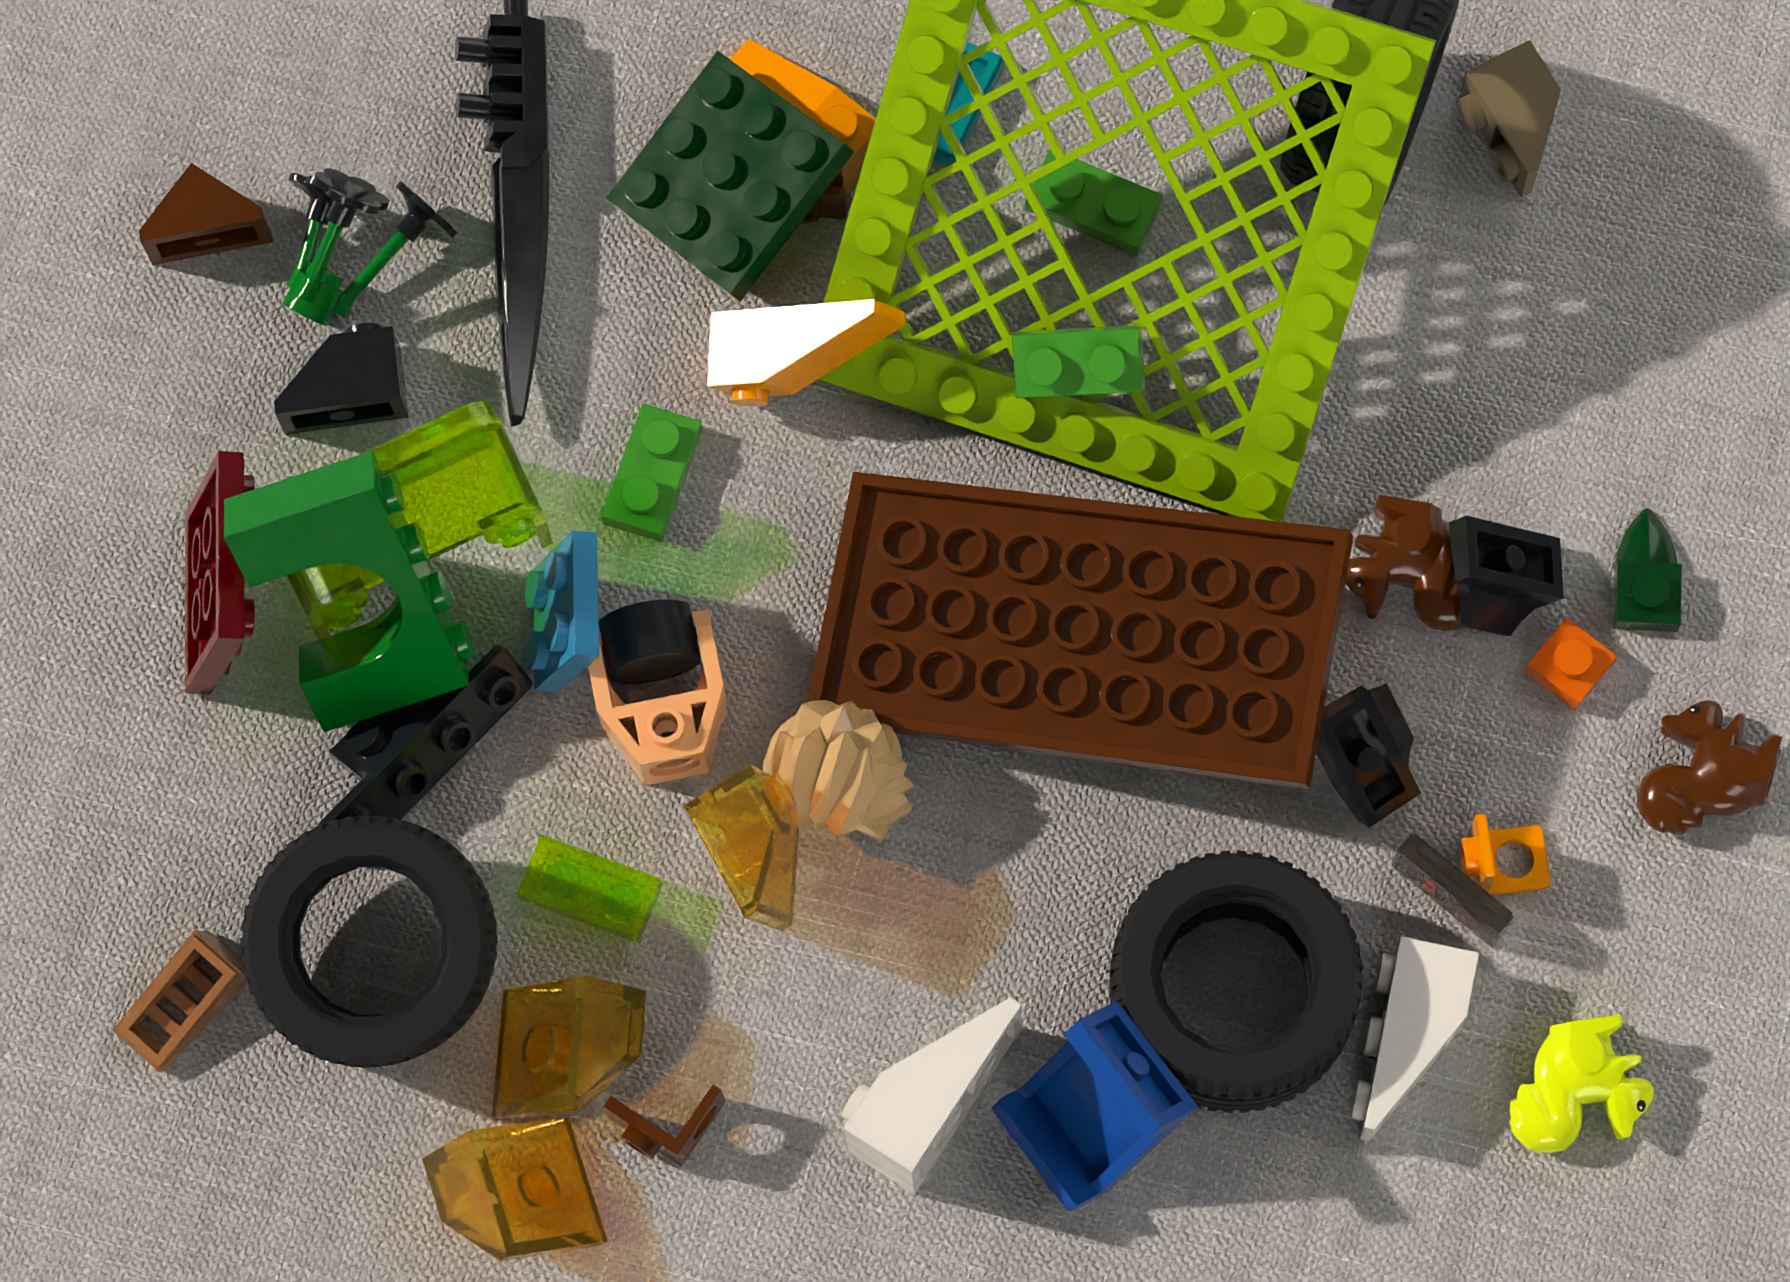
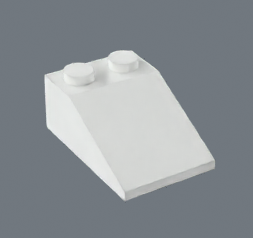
M1009 997L880 1072L871 1087L862 1082L849 1098L841 1114L846 1119L844 1133L848 1152L915 1195L1021 1033L1022 1004Z

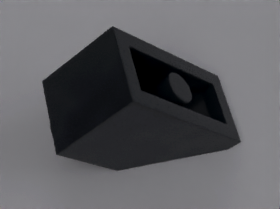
M361 323L349 327L346 333L329 335L274 401L275 415L285 435L409 418L401 348L392 326L382 327L376 323Z

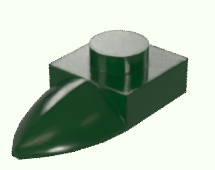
M1649 508L1643 509L1632 521L1617 550L1614 567L1613 629L1677 632L1681 626L1682 564H1677L1676 552L1670 536L1661 521Z

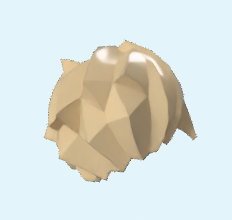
M828 700L810 701L801 704L797 714L783 723L772 736L763 761L764 782L775 807L779 811H787L794 828L809 826L815 823L820 828H829L836 838L856 830L875 840L882 841L885 839L890 825L894 821L906 816L913 808L904 794L914 788L915 785L904 775L908 763L902 760L899 739L891 726L883 722L882 725L880 724L872 709H860L852 701L840 705Z

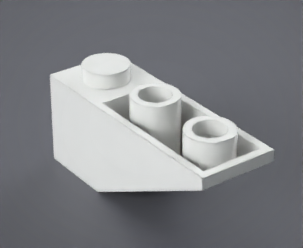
M1401 936L1395 950V955L1382 954L1375 992L1387 994L1383 1017H1370L1363 1055L1375 1057L1370 1082L1358 1080L1351 1112V1119L1363 1121L1359 1140L1368 1142L1461 1030L1468 1015L1479 952Z

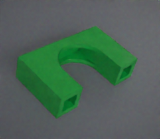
M373 451L224 499V539L249 588L318 565L339 563L359 566L374 572L383 578L397 594L388 609L371 622L299 646V685L323 732L469 686L467 659L475 657L474 643L468 626L464 620L454 622L449 609L452 608V599L443 574L440 571L431 574L425 561L429 559V551L421 527L417 522L408 524L401 511L405 509V500L400 483L394 472L383 473Z

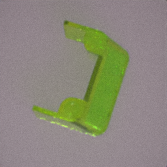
M478 401L464 405L369 450L374 452L384 474L394 472L405 500V509L401 511L408 524L417 522L421 527L429 551L428 560L483 535L487 543H501L504 548L518 546L531 539L534 535L541 548L553 544L541 506L491 402ZM339 563L318 565L287 575L318 640L331 636L329 631L341 630L357 622L363 614L361 609L369 600L366 590L385 581L379 575L365 568Z

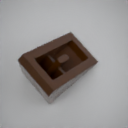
M193 163L188 166L139 230L141 244L152 265L273 242L272 231L262 207Z

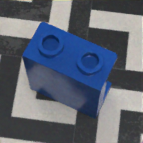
M1118 1001L1079 1019L1064 1033L1068 1042L1022 1087L1000 1098L992 1106L993 1112L1004 1125L1009 1136L1019 1145L1046 1181L1048 1188L1058 1197L1068 1211H1074L1107 1193L1198 1108Z

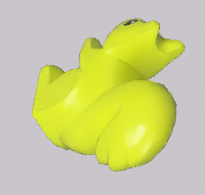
M1621 1014L1570 1021L1550 1026L1549 1035L1540 1047L1534 1062V1083L1519 1086L1517 1098L1510 1101L1511 1119L1509 1123L1514 1136L1526 1148L1534 1152L1547 1154L1565 1151L1576 1141L1580 1133L1582 1105L1597 1102L1602 1103L1616 1139H1627L1632 1135L1634 1122L1652 1103L1654 1088L1646 1079L1638 1077L1624 1078V1073L1640 1064L1642 1057L1641 1055L1633 1054L1625 1056L1616 1055L1612 1050L1610 1035L1621 1028L1623 1023Z

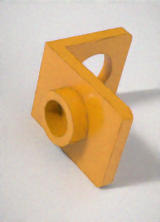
M1486 814L1474 816L1467 833V838H1460L1459 846L1463 874L1465 877L1473 876L1476 898L1545 890L1549 887L1551 880L1543 831L1540 826L1531 825L1488 830ZM1507 843H1518L1526 847L1533 859L1530 872L1520 878H1510L1502 874L1495 863V854L1501 846Z

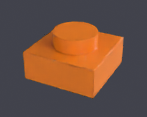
M1566 617L1527 663L1524 672L1575 711L1613 666L1617 656Z

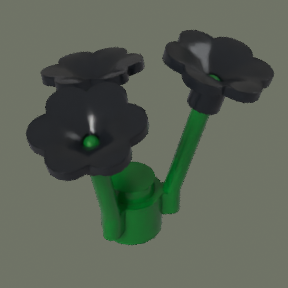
M326 168L323 173L316 172L314 176L307 177L297 173H290L288 181L294 184V187L303 190L310 197L305 219L309 220V224L296 267L286 285L290 289L283 304L300 315L327 326L333 313L346 318L355 299L408 240L414 243L426 228L442 231L451 238H454L458 232L422 198L412 192L402 181H399L395 187L403 195L408 212L395 225L398 231L344 291H341L339 288L344 278L328 270L326 266L343 227H350L357 209L366 213L377 214L379 210L387 209L390 200L385 195L376 192V188L369 182L358 177H349L335 169ZM327 225L326 233L312 262L322 226Z

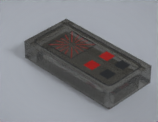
M1411 833L1397 849L1392 867L1491 948L1498 943L1507 932L1514 918L1512 916L1513 913L1417 834L1413 835Z

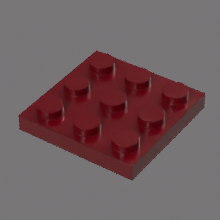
M217 452L185 513L186 694L210 695L221 676L229 674L232 658L240 656L244 637L251 638L254 631L255 603L251 598H244V576L224 539V499L255 489L253 475H244L243 452Z

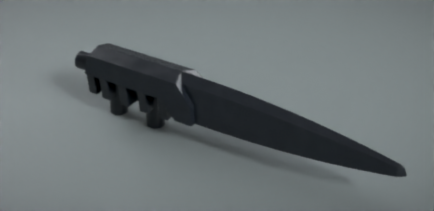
M504 0V15L490 14L482 32L483 39L457 37L454 52L455 61L482 63V67H486L483 95L458 93L455 105L456 117L483 119V123H487L484 151L500 153V158L491 166V191L493 190L494 254L499 335L511 427L522 423L525 418L542 313L549 224L547 34L544 20L528 16V0Z

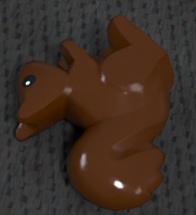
M1383 495L1378 496L1374 513L1377 518L1384 522L1382 533L1380 536H1357L1355 547L1371 557L1350 559L1346 585L1364 603L1366 614L1370 619H1374L1378 615L1386 597L1389 584L1401 583L1413 585V607L1418 618L1429 628L1441 631H1454L1465 628L1460 626L1459 589L1456 583L1452 558L1450 530L1447 523L1442 519L1441 508L1428 502Z
M1710 700L1696 703L1679 715L1664 716L1661 719V724L1663 725L1661 733L1678 743L1694 749V754L1690 766L1666 764L1652 769L1642 778L1637 791V807L1641 817L1650 827L1661 833L1684 834L1687 829L1699 828L1703 824L1704 814L1729 816L1746 810L1753 805L1764 806L1780 757V745L1783 736L1777 734L1770 735L1761 746L1748 744L1743 740L1745 715L1738 713L1725 729H1722L1723 710L1718 703Z

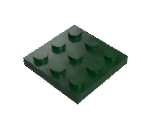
M717 50L606 199L741 302L854 151Z

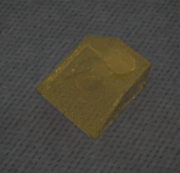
M748 765L686 803L684 807L744 918L783 931L793 925L799 828L790 810L796 807V802L788 786L777 773L770 776L769 773Z
M586 975L503 990L491 1118L502 1121L585 1109L641 1056L642 1039L645 1032L646 990Z
M569 1118L469 1130L422 1158L441 1221L499 1261L595 1247L608 1241Z

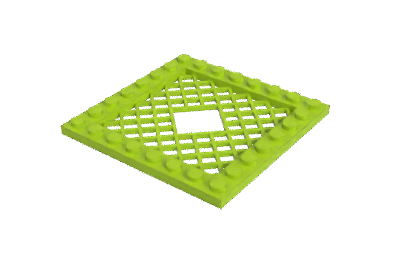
M910 0L823 303L875 299L901 310L899 303L927 290L942 321L914 334L906 319L905 325L899 329L902 337L894 334L888 335L818 380L1238 517L1283 522L1437 40L1308 0H1064L1041 12L1035 0H1023L1032 18L1003 34L986 3L988 0ZM1088 3L1130 17L1102 31ZM1076 5L1092 37L1062 52L1046 20ZM976 11H978L992 40L964 54ZM1149 22L1191 36L1163 50ZM1137 24L1153 56L1123 72L1107 39ZM1036 26L1053 58L1023 74L1007 42ZM1210 41L1253 55L1224 70ZM1198 43L1214 75L1184 91L1168 58ZM1097 45L1113 78L1084 93L1068 60ZM998 48L1013 80L984 95L968 63ZM1271 60L1314 74L1285 89ZM1260 62L1276 94L1245 110L1229 78ZM1158 64L1174 97L1144 112L1128 80ZM1058 67L1074 99L1045 114L1028 82ZM960 72L975 101L946 116L957 76ZM1333 80L1352 85L1347 105H1345ZM1321 81L1337 114L1306 129L1290 97ZM1219 83L1235 116L1205 131L1189 99ZM1119 86L1134 118L1105 133L1089 101ZM1019 88L1035 120L1006 135L989 103ZM1281 103L1297 135L1266 150L1250 118ZM1180 105L1195 137L1165 152L1149 120ZM1079 106L1095 139L1066 154L1049 122ZM980 109L995 141L966 155L951 123ZM1341 122L1326 167L1311 138ZM1241 124L1257 156L1226 171L1210 139ZM1140 126L1197 238L1089 293L1039 199L1032 182ZM1040 128L1056 159L1026 174L1010 143ZM942 132L957 161L929 176ZM1302 143L1318 175L1287 191L1271 159ZM1200 145L1217 177L1186 192L1170 160ZM1001 149L1017 180L988 195L972 163ZM1261 164L1278 196L1247 211L1231 180ZM962 170L978 201L949 216L933 184ZM1321 184L1307 228L1292 199ZM1221 185L1238 217L1207 232L1191 200ZM1022 189L1038 220L1009 235L992 203ZM925 193L939 222L911 236L921 200ZM1283 205L1299 236L1268 251L1252 220ZM983 209L999 240L970 255L954 224ZM1242 225L1259 257L1228 272L1213 240ZM1043 228L1058 260L1030 274L1014 243ZM944 229L960 261L931 275L915 244ZM1302 245L1288 289L1273 260ZM1203 246L1218 278L1189 292L1173 261ZM1004 249L1020 280L991 295L975 263ZM907 252L922 281L894 295ZM1264 266L1279 297L1249 312L1233 280ZM1163 267L1179 298L1149 312L1134 281ZM1064 268L1080 299L1050 313L1035 282ZM965 269L981 300L953 315L937 283ZM1224 286L1239 317L1210 332L1194 301ZM1124 287L1140 317L1125 326L1141 325V328L1145 327L1160 355L1159 359L1144 366V375L1147 376L1166 367L1181 397L1152 412L1142 392H1131L1130 395L1140 414L1098 401L1110 394L1016 398L1014 373L980 363V361L1005 348L1008 349L1013 359V334L996 303L1025 288L1041 319L1017 332L1039 331L1043 328H1046V330H1058L1059 328L1055 322L1082 308H1085L1095 328L1107 327L1094 302ZM1184 306L1200 337L1170 352L1154 321ZM1283 306L1269 349L1254 320ZM986 308L1002 340L974 354L958 323ZM1245 326L1260 357L1230 371L1215 340ZM948 329L962 356L921 344L920 342ZM1205 346L1221 377L1191 392L1175 361ZM1264 366L1250 409L1235 380ZM1226 386L1241 417L1212 431L1196 400ZM1187 406L1201 434L1159 421V419ZM1245 426L1239 446L1218 440Z

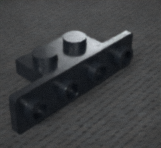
M499 644L495 645L468 672L469 686L388 711L354 724L329 752L344 769L360 782L320 821L319 825L336 819L356 816H382L401 820L531 689L533 685L532 680L510 652Z

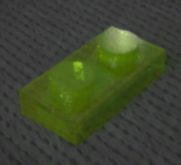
M541 835L516 894L519 900L639 944L663 883L661 878Z

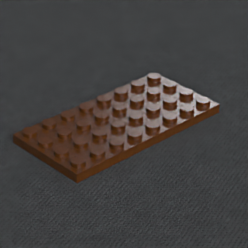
M853 472L807 702L828 700L840 705L852 701L860 709H872L880 724L882 725L883 722L891 726L896 734L1310 790L1354 537L1350 530Z

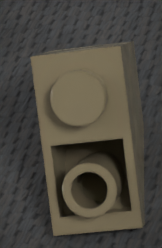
M1530 40L1465 72L1460 96L1457 101L1459 112L1467 127L1472 132L1479 130L1491 148L1488 153L1496 174L1503 182L1511 181L1520 197L1532 192L1561 92L1559 85Z

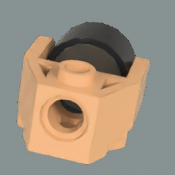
M659 599L644 601L621 607L605 615L599 620L601 638L599 636V657L588 666L596 711L601 726L606 731L607 737L618 747L645 785L709 773L717 747L716 741L719 730L726 716L727 698L709 609L693 612L694 626L690 604L680 600ZM699 642L702 657V673L695 691L625 704L612 690L609 678L611 681L624 684H641L676 677L692 670L701 663L698 648ZM666 732H675L669 737H660Z

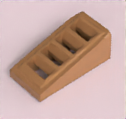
M193 931L112 1031L159 1073L164 1072L248 981L243 973L245 970L244 963L241 964V958L209 931ZM203 957L223 974L217 982L197 965ZM184 977L205 994L200 1003L178 984ZM165 997L170 999L188 1016L182 1024L159 1004ZM147 1016L172 1036L165 1045L141 1025Z

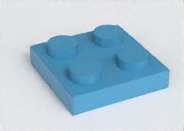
M571 531L527 576L525 602L528 608H533V631L530 632L526 644V664L529 669H534V690L561 691L599 657L597 533Z

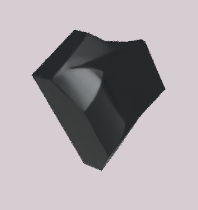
M1467 515L1449 522L1452 558L1456 583L1459 589L1460 626L1503 636H1511L1518 625L1533 610L1564 599L1560 538Z
M1387 683L1369 690L1361 685L1325 706L1316 754L1333 787L1356 819L1368 828L1421 794L1409 770V756L1414 737Z

